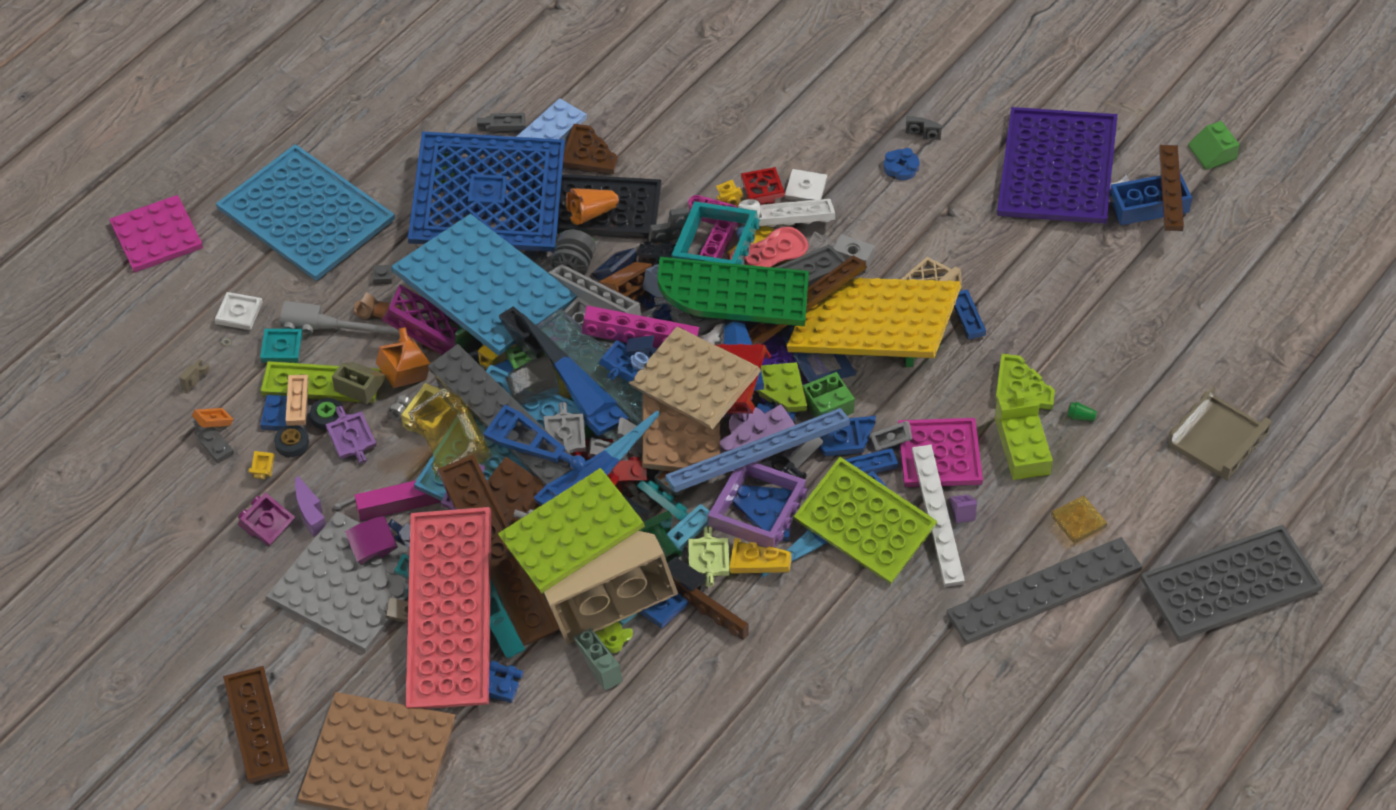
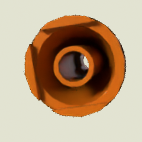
M572 188L566 194L567 211H571L572 216L570 219L576 225L585 223L616 208L619 202L618 195L612 190Z

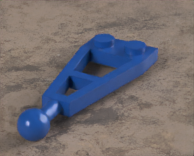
M507 405L502 407L483 433L484 438L499 446L556 463L561 459L569 463L574 471H581L586 465L585 459L582 456L576 455L573 457L565 453V447L524 414ZM518 421L537 435L530 445L506 439ZM544 440L555 449V452L552 453L538 447Z

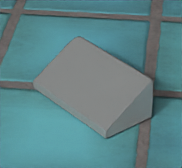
M904 421L871 433L876 452L912 440L910 423Z
M820 437L784 450L780 455L794 463L795 467L798 468L823 443V440Z

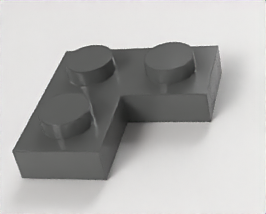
M688 208L672 209L669 212L668 223L650 225L649 241L655 243L679 239L689 215Z

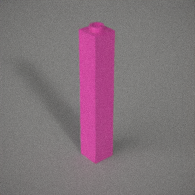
M416 480L354 494L360 521L441 503V500L415 489L414 484Z

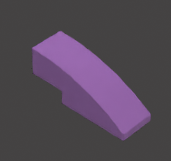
M298 476L295 478V490L299 510L307 529L315 537L326 525L325 518L321 514V502Z

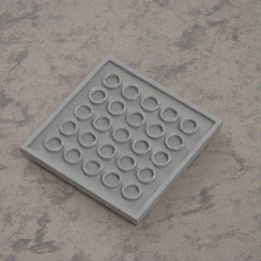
M337 511L266 597L267 601L366 653L392 621L385 618L389 598L408 601L407 588L409 586V579L395 574L394 570L403 553L410 556V549L396 542L398 548L382 558L377 555L360 565L345 533L346 530L360 523Z

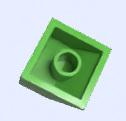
M1222 121L1206 126L1188 143V147L1205 170L1236 160L1240 146Z

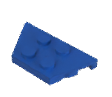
M876 416L849 418V426L820 436L823 443L818 449L824 456L863 453L876 423Z

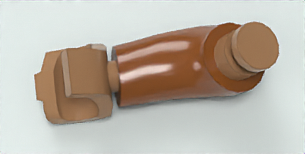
M366 292L362 300L356 301L353 312L362 319H368L372 312L374 317L382 319L390 303L378 302L375 297ZM405 304L408 311L414 310L411 304ZM400 305L395 306L396 308L402 310Z

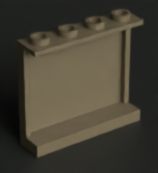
M1213 386L1209 392L1205 391L1198 404L1195 403L1191 407L1190 413L1181 418L1179 425L1171 429L1168 435L1170 437L1168 446L1228 481L1269 434L1272 420L1265 417L1262 422H1259L1216 397L1214 395L1216 388Z

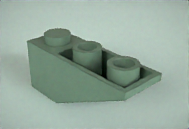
M592 628L573 636L594 677L604 690L623 682L620 665Z

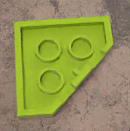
M1001 353L995 402H997V395L1014 393V390L1022 389V392L1035 390L1040 408L1053 410L1055 390L1050 385L1048 386L1033 368L1030 369L1021 356Z
M797 362L762 365L764 389L755 390L759 393V396L770 403L781 404L788 412L806 411L807 404Z

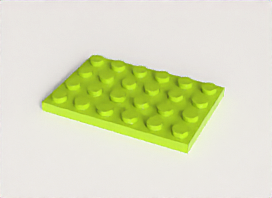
M842 457L837 459L793 516L794 520L889 584L894 582L937 525V520Z
M599 468L498 533V535L542 594L645 527V525L604 471Z

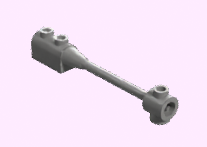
M284 301L280 316V324L284 326L283 329L301 328L305 334H312L313 330L318 331L320 329H334L338 327L399 335V330L394 327L342 321L324 315L320 305ZM413 339L417 346L422 348L423 344Z

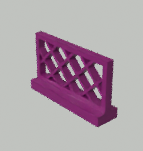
M399 285L381 321L397 330L406 327L409 337L441 355L455 346V333L458 331V326L451 328L449 322L451 321L457 325L458 323L430 301ZM400 292L406 295L408 299L403 300ZM416 303L422 304L425 309H419ZM405 304H411L414 310L408 311ZM400 305L402 310L396 308L395 306ZM432 312H436L441 318L435 319ZM427 313L430 320H424L422 314ZM411 315H417L419 320L412 317ZM438 323H444L446 329L441 330ZM428 324H433L435 329L428 326ZM449 333L451 338L445 336L444 334Z

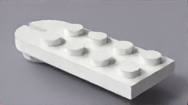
M747 199L741 201L738 205V208L756 210L760 219L759 226L774 227L779 224H810L814 221L829 222L835 220V211L831 199L760 205L757 200Z

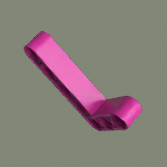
M700 195L691 196L688 201L689 213L694 201L737 208L735 205ZM702 217L701 221L714 224V227L700 255L722 259L738 223Z

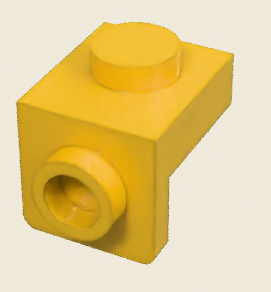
M254 451L252 468H249L248 471L251 475H254L253 478L264 480L265 477L272 476L275 454Z

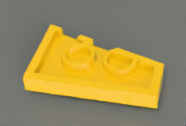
M734 538L729 569L731 573L790 572L792 555L790 551L770 546L764 548L758 546L757 543L750 542L748 544L741 542V539Z

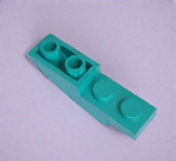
M490 578V627L506 658L509 659L526 649Z

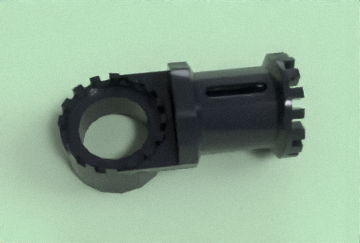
M776 456V458L774 457L771 460L773 469L806 479L807 474L799 471L795 464L786 458ZM777 463H782L785 467L783 469H777L774 467V465Z

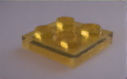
M1084 495L1051 512V517L1073 544L1107 526V522Z

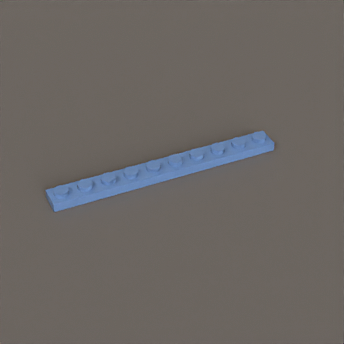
M839 408L666 475V481L674 493L849 426L850 419Z

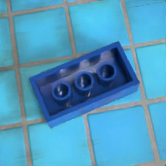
M1180 173L1184 214L1190 212L1192 196ZM1161 175L1111 184L1109 201L1120 225L1163 218Z

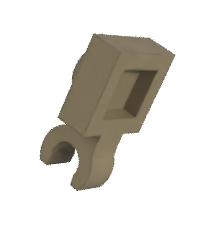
M198 359L194 366L190 364L179 376L181 388L188 392L198 383L199 375L210 371L209 363L201 367L203 365L202 360Z

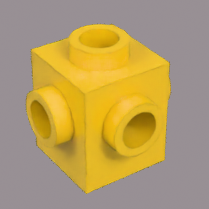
M733 179L717 185L716 188L719 194L716 196L717 200L738 207L743 194L740 187L736 188Z

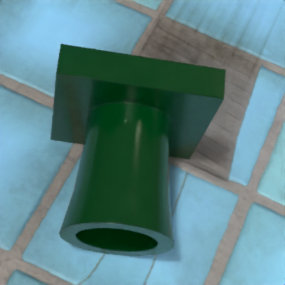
M669 510L644 521L645 527L639 530L655 535L667 563L675 557L679 558L682 554L667 535L671 529L673 518Z

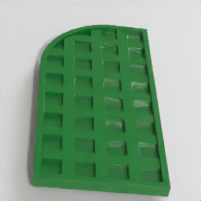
M660 257L657 275L658 288L670 304L686 313L699 317L805 326L809 271Z

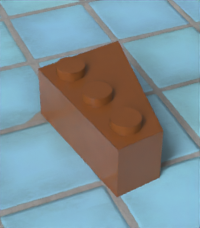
M634 262L601 280L599 283L635 301L638 296H642L646 292L643 290L645 271L651 268L652 264Z

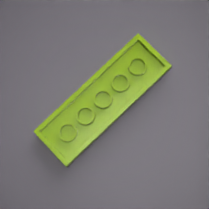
M267 362L261 388L262 396H287L288 376L308 375L307 399L333 398L338 401L360 402L334 391L332 376L339 366ZM371 368L373 370L380 372L379 368ZM377 392L371 398L369 403H375Z

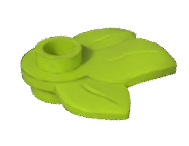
M616 622L605 627L604 630L596 631L595 634L610 653H617L622 650L624 642L632 638L633 630L632 628L622 629L621 624Z

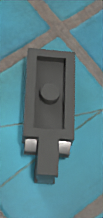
M525 113L490 114L486 118H477V130L523 131L526 128Z
M196 420L193 421L194 428L197 430L194 432L197 440L217 463L234 454L233 449L214 427L203 428L198 425Z

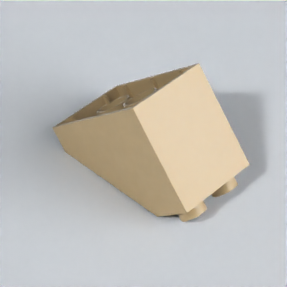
M637 531L543 592L567 645L575 641L573 636L590 628L596 632L678 594L665 555L655 535Z

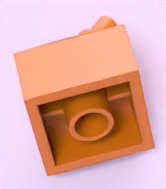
M406 327L398 329L400 335L399 342L379 346L376 359L377 366L383 374L387 375V380L393 388L427 380L428 365L431 364L414 340L407 336Z

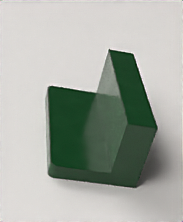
M458 324V331L455 333V346L458 344L467 353H471L475 350V337Z

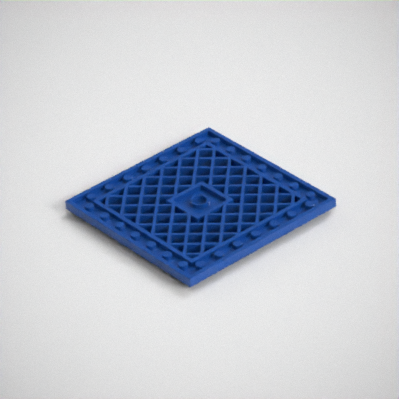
M422 131L408 244L424 245L453 226V222L462 220L466 214H472L517 250L553 252L556 248L565 139ZM448 152L450 155L445 158L443 154ZM463 154H467V155H468V156H467L466 158H464V159L461 157V155H463ZM482 154L486 156L482 160L479 158V156H481ZM501 155L503 159L499 161L497 157ZM519 156L521 160L517 162L515 158ZM537 157L539 161L535 163L533 159ZM456 159L458 163L453 165L451 162ZM474 160L476 164L471 166L469 163ZM489 162L494 163V165H492L491 167H489L487 164ZM507 163L512 164V166H510L509 168H507L505 165ZM525 164L530 165V167H528L527 169H525L523 166ZM446 165L448 169L443 171L441 168ZM464 166L466 170L461 172L459 169ZM482 167L484 171L479 173L477 170ZM500 168L502 172L497 174L495 171ZM519 170V174L516 175L513 173L514 171ZM537 171V175L534 176L531 174L532 172ZM455 173L457 176L451 178L449 175ZM527 177L529 180L524 182L521 179ZM443 179H445V180L447 181V182H445L444 184H441V183L439 182V181H441V180H443ZM461 180H463V181L465 182V183L462 184V185H459V184L457 183V182H459V181H461ZM515 183H517V184L519 185V186L516 187V188H514V187L512 186V185L515 184ZM535 184L537 187L532 189L530 186ZM453 186L455 189L450 192L448 188ZM523 190L527 192L524 196L520 193ZM443 192L445 196L440 198L438 194ZM461 193L463 197L458 199L456 195ZM515 196L517 200L513 202L511 198ZM532 197L536 199L533 203L529 201ZM451 199L453 203L448 205L446 202ZM521 204L526 205V207L523 209H521L519 206ZM442 206L444 209L438 211L436 208ZM460 207L462 210L456 212L454 209ZM478 208L480 211L474 213L472 210ZM496 209V210L499 211V212H497L496 214H493V213L490 212V211ZM512 210H514V211H516L517 213H515L514 215H511L509 212L512 211ZM533 211L535 214L530 217L527 213ZM450 213L452 216L447 219L445 215ZM484 215L488 217L485 221L481 219ZM502 216H504L505 218H507V219L504 220L503 222L499 219V218H501ZM519 218H524L523 222L520 223L518 221ZM438 219L441 220L442 223L438 225L434 223ZM493 222L497 225L494 228L489 226ZM511 223L515 225L512 229L508 227ZM531 224L533 228L528 230L526 227Z

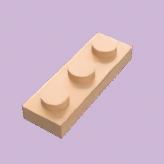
M308 375L288 376L287 426L306 425Z

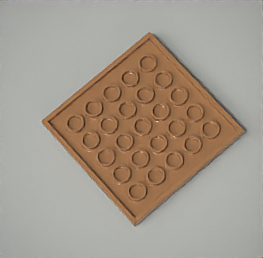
M335 692L303 782L298 802L333 810H427L456 720L455 714L423 708H406V705Z

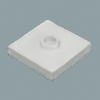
M792 169L785 192V199L793 201L821 200L827 182V175Z
M226 292L215 317V324L251 330L263 303L262 298Z

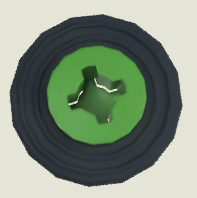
M323 398L316 401L310 410L312 423L321 430H327L326 424L334 422L339 418L335 408L343 405L333 398Z

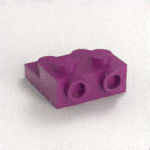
M265 492L261 497H255L251 502L252 507L249 510L244 509L240 513L237 525L253 537L255 535L269 547L295 520V516Z

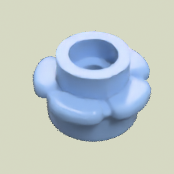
M636 352L630 358L632 366L637 370L644 369L643 367L649 360L642 352Z

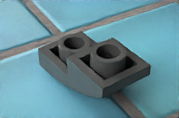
M906 116L905 133L923 134V139L941 140V124L925 118Z

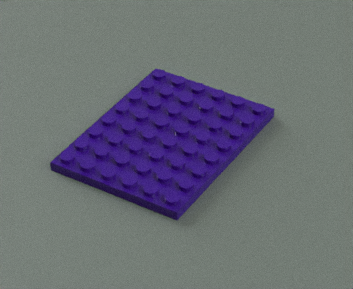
M1011 107L997 216L1107 224L1118 114Z

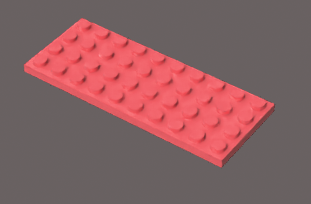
M490 507L411 513L406 708L429 709L489 705Z

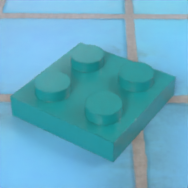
M264 329L260 355L261 363H267L268 361L299 363L303 336L302 329Z

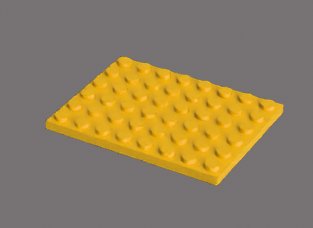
M852 278L806 312L805 326H795L788 341L787 350L788 352L935 358L959 295L961 283L960 281Z

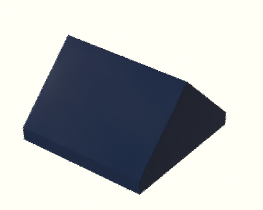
M635 248L615 252L591 274L601 281L628 265L637 262Z

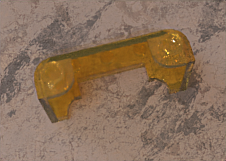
M444 387L408 412L411 418V426L424 434L436 460L433 462L434 466L432 469L438 477L437 469L473 454L478 464L492 457L469 408L463 399L450 389Z

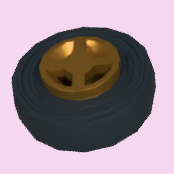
M298 425L284 426L275 434L274 443L276 450L281 455L296 457L308 449L309 437L303 427Z

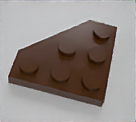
M573 124L564 152L563 167L614 174L618 162L617 155L608 149V145L601 137L595 134V130L591 126Z

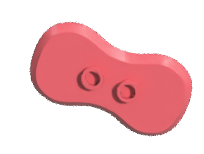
M793 227L778 228L764 240L750 244L749 255L745 256L744 265L772 267L780 262L794 260L806 253L809 247L808 241L800 231ZM735 250L731 253L730 260L732 259Z

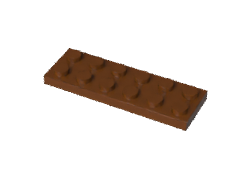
M264 666L223 676L248 783L290 773Z

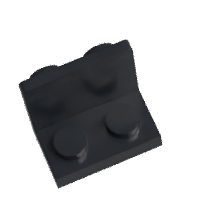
M646 241L640 244L638 262L652 264V267L659 265L660 257L672 258L676 244L672 242L654 244V242Z

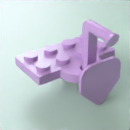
M781 404L765 414L756 407L753 414L726 413L722 418L731 417L729 420L731 434L720 440V454L795 426V424ZM763 458V459H761V460H758V461H756L755 463H759V462H761L762 460H764V459H766V458Z

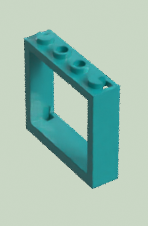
M694 201L672 253V258L744 265L745 256L749 255V246L754 242L756 229H759L760 219L758 218L757 211ZM702 217L746 224L731 260L688 254Z

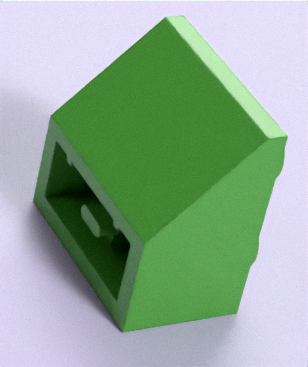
M837 372L803 385V391L814 418L839 408L847 416L854 413L855 398Z

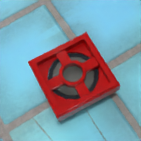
M776 167L741 173V180L748 199L757 200L760 205L774 204L776 198L785 197Z

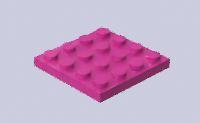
M178 195L109 219L134 273L203 248L202 242Z
M975 418L898 420V424L908 421L912 434V440L900 444L904 487H920L912 455V447L932 445L941 486L983 484Z

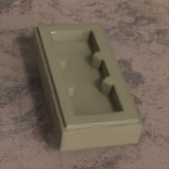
M390 597L385 618L408 623V601Z

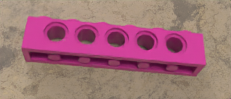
M587 305L581 334L626 343L630 338L654 335L652 347L658 349L676 327L697 337L699 327Z

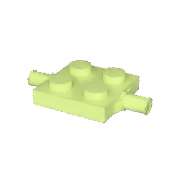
M705 527L704 537L688 539L689 566L707 577L706 587H709V581L710 587L714 586V576H729L728 538L712 537V527H709V533H707V527Z

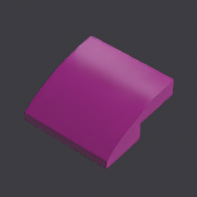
M384 516L367 520L345 531L356 560L360 565L377 555L382 558L398 548Z

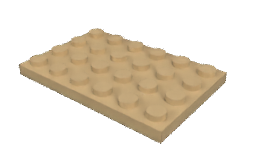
M676 327L650 357L647 364L643 367L644 369H640L634 380L630 381L629 384L632 388L713 429L761 370L758 366Z

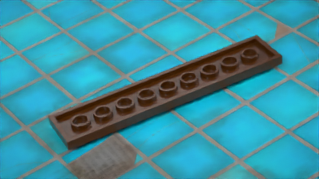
M474 454L437 469V473L455 510L490 507L491 509L490 578L523 645L526 646L558 632L560 628L543 594L540 593L498 535L509 525Z

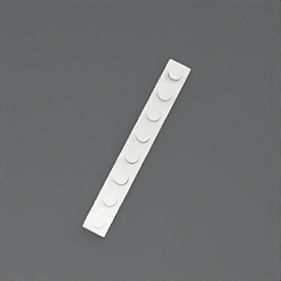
M932 445L912 447V455L926 513L937 520V525L931 531L944 587L964 585L963 571Z

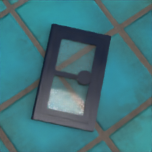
M795 326L786 327L779 331L786 345ZM791 352L808 383L837 372L841 379L856 375L845 354Z

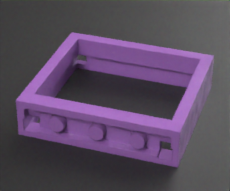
M755 462L737 468L733 471L709 512L708 525L712 529L757 543V545L775 548L779 541L782 542L784 531L789 529L793 515L800 508L801 500L806 498L808 491L806 489V480ZM747 475L793 491L770 532L724 516Z

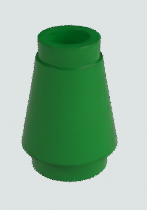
M1077 401L1075 403L1070 402L1067 411V417H1071V420L1094 422L1097 414L1096 410Z

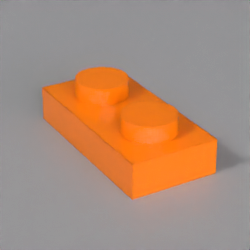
M223 408L197 409L192 414L198 425L203 428L231 426L234 420Z

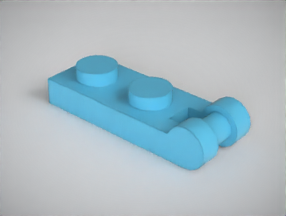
M701 504L667 533L681 552L688 544V539H694L708 526L710 510Z

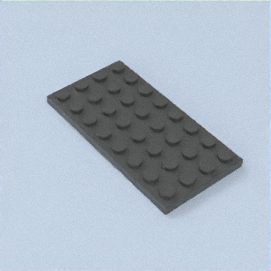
M1284 525L1142 573L1140 577L1177 641L1321 591L1323 587Z

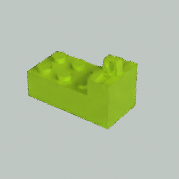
M1022 389L1014 390V393L997 395L994 419L1013 480L1051 475L1053 459L1039 418L1040 404L1035 390L1022 392Z

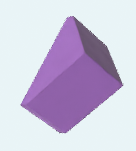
M969 494L949 497L956 523L975 520L976 499Z

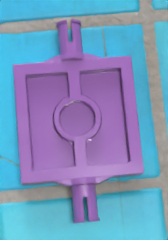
M343 406L336 407L335 411L339 418L334 422L326 424V429L340 460L356 455L359 464H363V462L365 464L367 459L363 452L376 447V441L362 411L353 415H346Z

